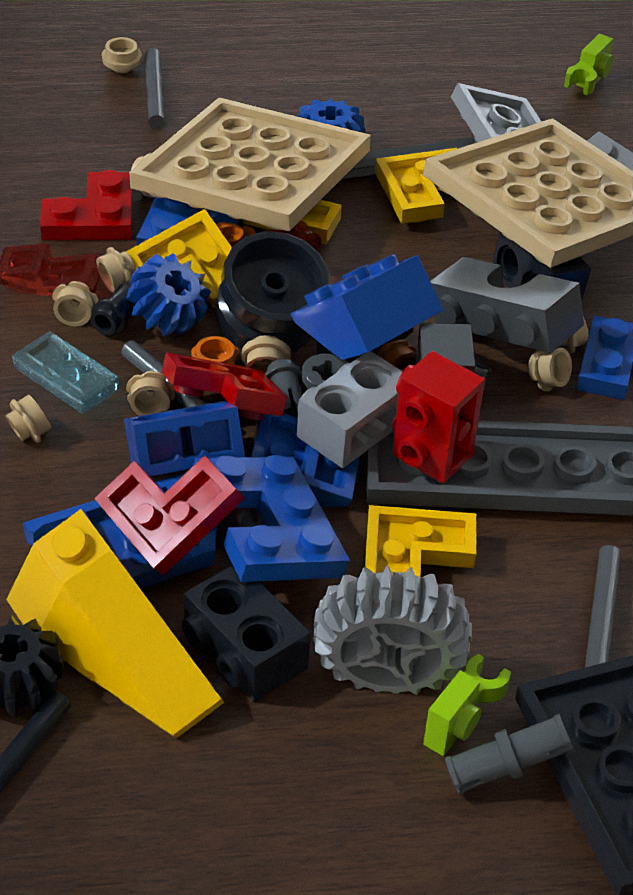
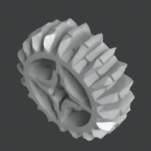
M388 565L380 573H374L364 567L359 578L343 575L340 585L328 586L326 595L320 600L319 608L315 611L313 642L315 643V652L321 656V666L333 669L335 680L350 679L356 690L367 687L373 689L374 692L386 691L399 694V692L411 691L418 695L423 687H429L434 690L441 689L443 680H452L458 673V669L466 666L467 657L470 654L472 623L469 622V613L465 607V599L454 595L453 585H438L434 574H428L424 577L415 576L412 567L404 573L393 572Z

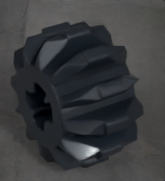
M11 615L7 625L0 626V708L6 707L7 712L14 719L19 707L27 706L37 711L41 704V698H48L52 692L58 689V680L62 678L64 664L63 656L59 653L58 641L54 637L53 631H42L36 618L21 626Z

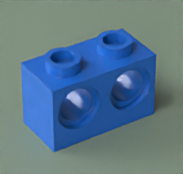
M225 401L124 419L131 463L133 461L137 462L150 476L191 469L195 458H202L204 455L207 458H218L220 456L245 457L238 407Z

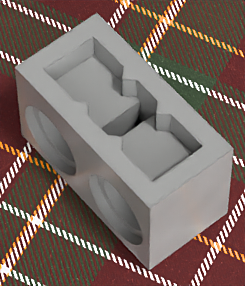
M372 351L363 354L352 363L344 364L336 374L317 387L308 389L299 399L297 407V437L343 469L393 432L392 423L397 414L399 394L396 392V385L402 371Z

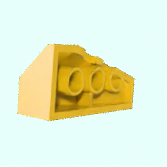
M82 509L33 543L6 600L23 625L36 618L42 631H53L54 637L58 641L59 653L63 656V661L74 667L80 674L92 682H96L115 695L124 704L176 739L224 703Z

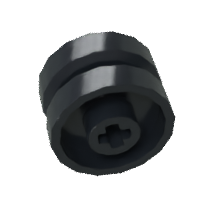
M265 231L246 236L233 246L224 262L221 284L215 301L216 320L223 334L240 349L256 337L270 335L285 342L290 347L291 353L297 352L311 340L312 336L294 322L290 313L307 305L304 298L305 295L329 284V271L321 255L306 241L280 232Z

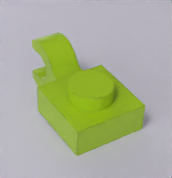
M599 33L581 51L580 61L567 69L564 87L570 88L572 84L576 83L577 86L584 88L583 94L589 95L593 93L595 84L601 78H606L614 63V56L611 55L613 38Z
M480 654L473 656L468 661L465 672L460 670L429 708L423 745L444 756L457 738L463 741L467 740L481 717L482 710L476 706L480 703H493L501 700L507 693L511 671L504 668L497 678L492 680L484 679L480 676L484 657Z

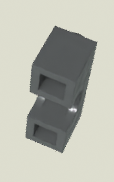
M462 257L430 281L443 308V311L434 315L437 324L471 325L472 333L548 353L553 352L584 326L580 285L577 282L538 274L526 284L504 288L501 265Z

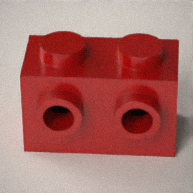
M434 351L429 352L415 366L409 365L406 367L396 385V392L399 394L397 414L392 423V430L395 432L392 455L444 484L474 454L485 378Z

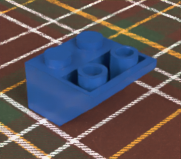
M392 254L371 265L366 264L342 276L343 280L333 285L330 283L304 296L307 305L290 314L298 326L338 358L344 360L372 351L443 311V308L419 256L416 255L398 261L396 255Z

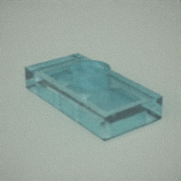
M51 331L13 354L14 368L81 414L86 413L119 390V377Z

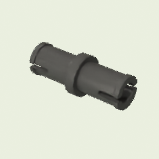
M556 714L553 718L512 734H508L506 729L494 733L496 740L455 756L445 757V762L457 793L462 795L468 790L510 775L512 780L524 776L523 769L564 753L574 752L560 714Z

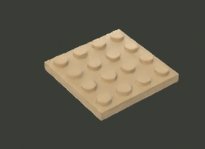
M218 98L129 172L130 188L147 192L153 197L169 198L187 203L193 208H205L227 214L233 219H245L264 224L273 230L290 231L370 151L371 135Z
M553 118L425 159L423 176L436 184L441 191L451 195L469 208L474 215L481 217L502 232L503 236L513 240L527 250L536 260L550 268L633 236V171Z

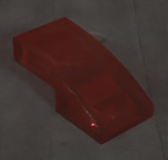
M48 243L5 247L0 258V285L27 293L52 296L55 288L59 285L65 284L67 286L70 282L77 281L86 284L90 292L95 293L100 277L96 264V259L99 256L98 253L53 257Z

